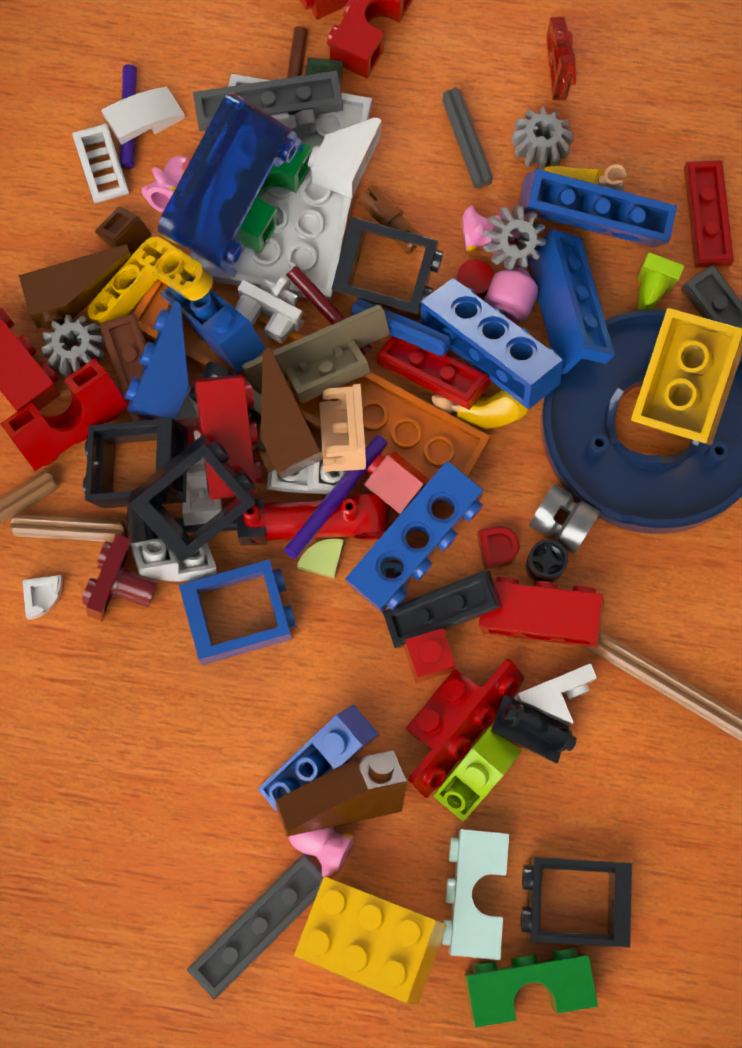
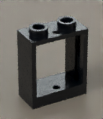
M351 217L331 290L419 315L421 301L433 293V287L428 286L431 271L438 273L444 251L438 250V240ZM366 232L426 248L411 302L352 286Z
M173 418L90 425L88 427V439L85 442V454L87 457L86 476L83 479L85 500L103 509L129 507L130 493L132 491L113 492L115 444L157 440V472L188 447L189 428ZM187 471L154 496L160 504L186 503Z
M204 434L130 493V506L181 562L256 504L254 492L252 491L256 486L242 469L236 472L227 462L231 457L220 442L216 439L210 442ZM204 458L237 496V499L189 536L154 496Z
M531 857L529 865H523L522 890L529 891L528 907L521 908V932H527V940L531 942L630 948L632 863ZM542 869L609 873L608 934L540 930Z

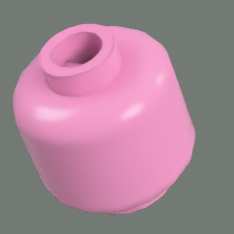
M519 267L509 270L504 269L497 272L492 278L485 302L492 307L498 308L506 318L516 324L526 320L531 314L538 295V286L528 271Z

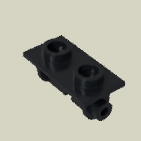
M507 695L502 696L491 732L554 763H558L562 751H571L575 747L577 739L573 736L568 726Z

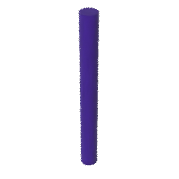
M376 435L365 448L366 469L347 470L284 548L289 556L297 559L365 474L372 462L385 449L388 443L383 437Z

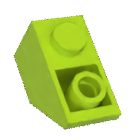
M490 726L433 795L434 798L462 822L466 820L498 783L522 752L509 740L491 732L492 726Z

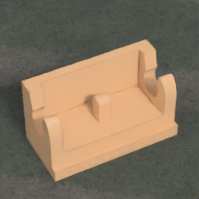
M353 384V387H337L324 390L323 399L330 400L336 398L340 400L319 403L322 455L324 458L323 472L366 469L361 384Z

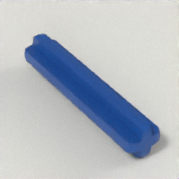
M358 299L352 305L351 316L376 306V304L364 299ZM383 308L390 332L389 335L438 356H444L450 350L451 337Z

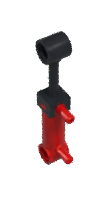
M362 494L353 496L350 499H344L313 538L351 537L357 540L380 539L388 530L387 503L376 494ZM264 498L255 499V505L222 531L237 530L241 546L266 545L267 540H290L323 500L265 503ZM131 506L127 507V538L131 539V543L159 539ZM174 518L186 533L195 532L204 525L185 526L183 518Z

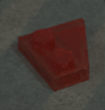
M550 17L546 43L552 99L563 100L567 99L570 85H575L576 59L572 47V32L568 31L565 17Z

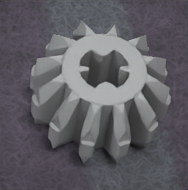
M544 106L539 109L538 114L528 109L524 119L518 118L516 121L511 143L513 146H516L514 152L516 158L526 157V168L531 166L533 162L538 163L540 170L546 166V163H549L551 166H558L560 158L566 159L570 152L569 145L573 141V132L568 131L570 126L569 119L558 120L560 115L558 109L551 115L546 114Z
M515 205L512 213L508 207H501L499 211L501 220L492 215L488 217L489 223L494 226L493 230H482V236L491 238V241L486 243L483 249L485 252H494L491 261L497 265L503 261L505 269H513L516 262L519 267L526 268L528 267L527 255L536 260L540 258L539 252L534 248L536 244L540 246L546 244L545 239L537 237V234L542 232L545 226L542 223H534L537 216L534 211H528L524 214L523 206ZM511 230L517 231L520 234L519 239L515 238L518 242L516 245L508 243V236H513L510 234Z
M66 314L65 324L60 325L58 322L52 321L51 326L55 332L43 333V339L47 345L41 347L44 357L49 358L47 362L52 370L59 369L61 376L65 378L73 370L76 372L94 358L97 361H105V354L101 349L106 344L103 336L99 335L101 330L96 323L89 325L87 318L83 315L74 323L71 315Z

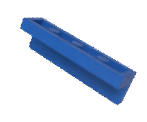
M552 229L543 238L546 240V244L543 246L537 245L534 248L539 252L540 258L536 260L528 256V263L532 278L538 286L537 297L551 349L563 359L561 374H566L581 359L607 364L615 356L582 238Z

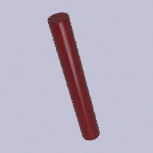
M297 265L286 274L331 325L346 319ZM368 344L359 349L363 356H365L373 347Z

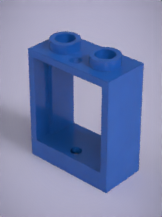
M270 559L179 585L198 659L202 665L292 640L289 629L297 626L291 605L283 607L279 592L286 591L280 568L272 570ZM264 576L278 627L213 645L200 594Z

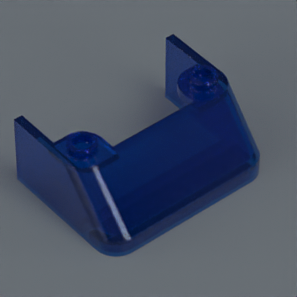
M232 92L227 94L220 103L161 215L158 233L183 251L235 278L238 271L230 265L234 266L243 251V245L240 244L241 236L237 232L273 165L279 167L283 162L289 163L296 151L301 153L305 146L293 130L246 99Z

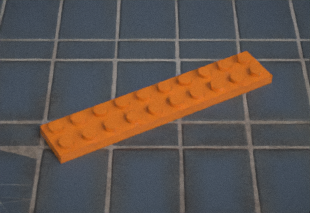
M173 267V268L170 270L169 273H171L173 270H175L176 267ZM159 279L147 291L134 312L143 336L154 342L159 332L153 329L158 314L162 308L168 310L170 307L160 295L168 286ZM213 287L211 288L227 303L236 308L238 300ZM262 313L259 314L253 324V328L265 348H271L272 351L305 337L293 330L283 343L271 339L264 332L271 318ZM182 319L186 359L202 368L208 362H214L228 369L234 375H242L244 383H248L244 370L236 373ZM372 372L340 386L353 387V384H361L365 448L376 435H379L388 443L381 452L384 457L395 451L430 480L446 461H449L469 478L490 441L491 436ZM287 380L307 424L321 432L319 403L338 401L340 399H323L322 394L301 404Z

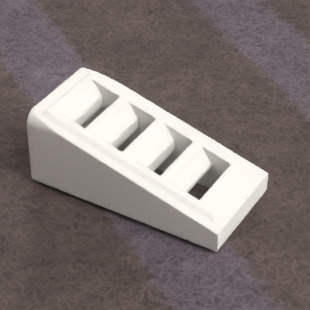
M107 123L72 133L94 204L129 195ZM105 142L106 147L89 152L85 151L84 147ZM109 154L110 160L92 165L89 164V159ZM113 167L115 172L97 178L93 177V172ZM117 180L119 187L98 192L97 185Z

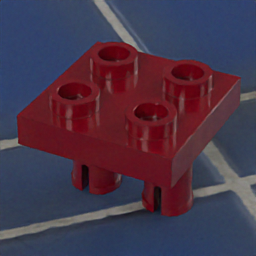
M116 533L112 543L104 542L97 560V568L101 572L98 579L90 577L82 597L83 605L87 606L88 617L102 622L111 598L115 599L116 596L149 608L158 582L125 569V562L131 546L130 538Z

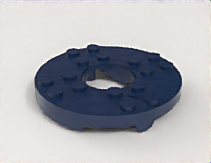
M666 310L634 311L605 320L615 356L607 364L581 359L566 374H561L560 385L544 397L541 413V432L547 458L555 475L566 491L571 493L578 503L584 501L599 510L598 518L623 529L649 534L675 533L701 526L723 514L742 496V355L712 445L692 440L688 449L679 455L661 456L644 455L631 451L617 440L614 424L617 403L630 390L642 386Z

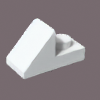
M590 663L520 692L514 699L566 726H570L573 724V719L562 695L566 694L570 700L589 692L588 684L597 679V676Z

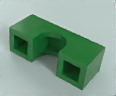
M274 128L271 129L266 139L261 138L255 147L253 162L248 169L244 168L237 178L235 184L236 191L231 199L226 198L220 206L217 217L222 235L261 254L278 225L276 207L264 202L261 196L266 190L273 187H282L296 193L311 168L308 167V160L312 147Z
M576 947L554 950L552 951V959L537 961L536 954L512 958L513 965L497 968L496 961L473 964V972L464 974L472 1024L477 1028L516 1021L514 1009L515 995L522 986L528 983H540L546 987L550 995L552 1010L557 1014L598 1007L589 955L584 953L577 954Z

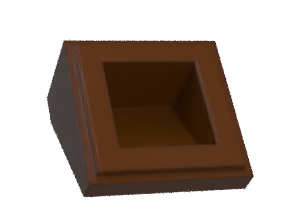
M120 206L95 230V233L112 248L127 244L131 256L142 243L151 237V232L141 218Z

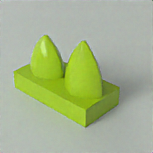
M648 252L636 280L641 281L638 310H652L660 301L665 291L671 292L681 276L684 265Z

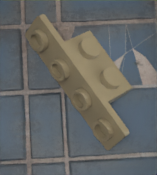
M376 305L272 352L286 380L289 381L302 404L322 395L326 389L343 386L369 374L368 362L359 348L388 336L390 332L381 305ZM263 356L251 360L242 366L248 383H251L252 388L258 393L262 390Z

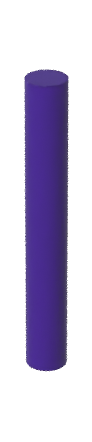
M128 64L123 66L122 100L136 94L137 67ZM135 138L121 145L120 166L124 169H133L135 167Z

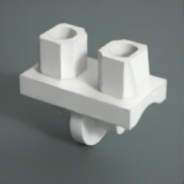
M282 276L276 284L265 279L261 289L242 280L238 287L240 299L235 309L245 316L252 326L260 313L265 314L271 318L264 329L265 334L271 339L283 343L293 330L299 333L304 325V321L301 320L302 310L294 307L298 300V295L288 291L291 284L290 279Z

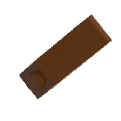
M127 244L19 275L28 311L37 329H53L51 326L52 321L63 325L66 314L71 315L73 319L91 304L94 298L131 257Z
M271 348L263 351L260 438L265 449L259 451L268 472L276 470L277 474L283 479L324 458Z
M393 750L355 758L276 800L275 805L285 834L288 837L402 812L407 780Z

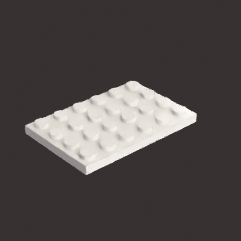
M231 74L228 87L270 80ZM341 93L343 101L342 111L314 115L317 134L312 136L295 135L292 137L311 146L312 150L315 146L320 147L326 134L368 120L372 107V98ZM253 124L218 129L189 256L198 261L211 274L213 282L239 286L242 280H245L260 289L265 279L276 284L282 276L287 277L286 274L297 265L332 302L334 291L331 288L344 243L353 198L312 183L310 168L296 193L282 187H273L262 194L261 199L264 202L276 207L278 225L261 254L222 235L217 217L218 211L226 198L231 199L236 191L235 184L240 172L244 168L248 169L253 162L256 141ZM291 281L288 291L298 295V297L306 298Z

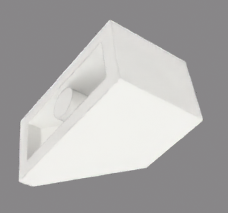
M374 117L326 134L321 146L313 148L308 160V167H311L312 183L353 198L381 139L382 120Z

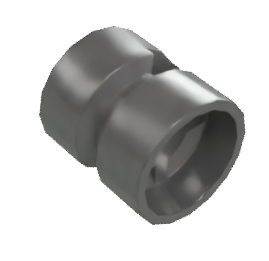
M554 484L529 523V527L546 537L552 534L555 535L557 542L575 554L599 516L600 511L584 501L579 503L573 502V495ZM559 509L569 513L562 526L553 520Z

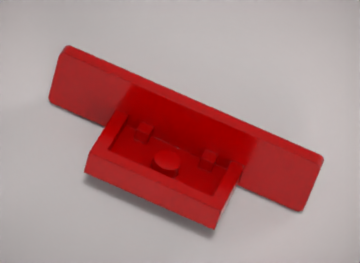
M506 659L483 687L454 669L405 728L414 738L431 750L408 778V782L422 796L428 798L434 790H437L444 783L446 775L458 760L467 755L471 744L479 734L493 723L502 696L507 695L512 698L516 695L524 680V676L514 662Z

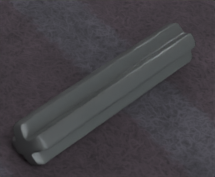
M458 88L447 90L443 93L442 101L472 183L477 189L487 187L492 183L493 176L462 92Z

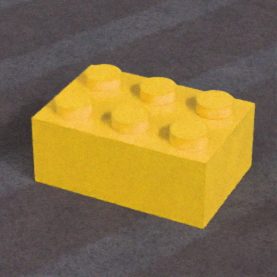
M667 308L631 421L712 445L742 355V328Z
M324 876L294 956L404 1003L419 1005L447 924Z

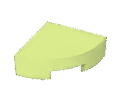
M336 538L325 539L313 544L301 556L297 569L335 578L344 540Z

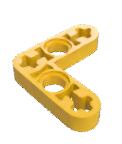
M158 236L151 237L140 245L94 298L89 306L88 316L98 326L99 324L126 316L158 279L186 299L191 301L199 300L212 288L213 277L198 261ZM179 263V265L177 266V268H176L175 270H173L171 273H169L170 270H171L176 264ZM190 276L194 279L192 282L187 281ZM135 279V281L127 288L129 283Z

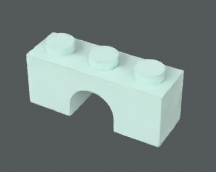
M460 829L458 830V838H450L449 862H456L454 879L447 878L445 903L452 904L451 920H444L443 922L447 924L442 938V945L449 946L448 953L450 955L500 960L503 917L481 913L473 903L472 890L475 883L485 875H506L509 834Z

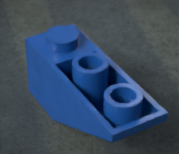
M190 276L187 281L192 282L194 279ZM169 286L160 293L170 306L175 300L180 302L182 319L236 373L243 370V364L256 359L266 350L250 321L212 289L203 298L195 301L186 299Z
M175 300L168 310L164 308L160 310L153 329L159 331L154 344L147 342L139 360L140 364L145 365L140 378L133 376L125 393V398L130 399L126 410L148 420L167 418L176 420L189 389L180 302Z
M352 705L336 714L266 780L258 790L278 813L275 805L277 799L351 761L379 733L356 706Z

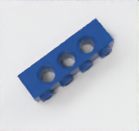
M535 169L524 177L518 204L524 207V214L528 211H534L537 214V218L653 248L669 243L677 210L676 205L540 169Z
M452 278L421 301V324L451 337L450 349L477 370L489 375L492 382L527 409H530L560 385L563 359L553 349L545 347L533 338L525 328L517 326L506 318L498 308L490 306L478 297L471 288L463 286Z
M446 461L345 578L347 584L381 613L387 607L394 610L408 594L403 588L413 577L419 581L433 565L429 558L435 551L440 548L444 552L458 536L454 529L463 519L470 522L483 507V504L479 501L482 498L483 490L449 461ZM439 502H445L452 506L454 513L448 519H438L431 511L433 506ZM414 531H421L427 535L429 539L428 544L421 549H414L406 542L408 535ZM389 560H396L402 564L404 569L399 577L390 579L381 573L383 564Z

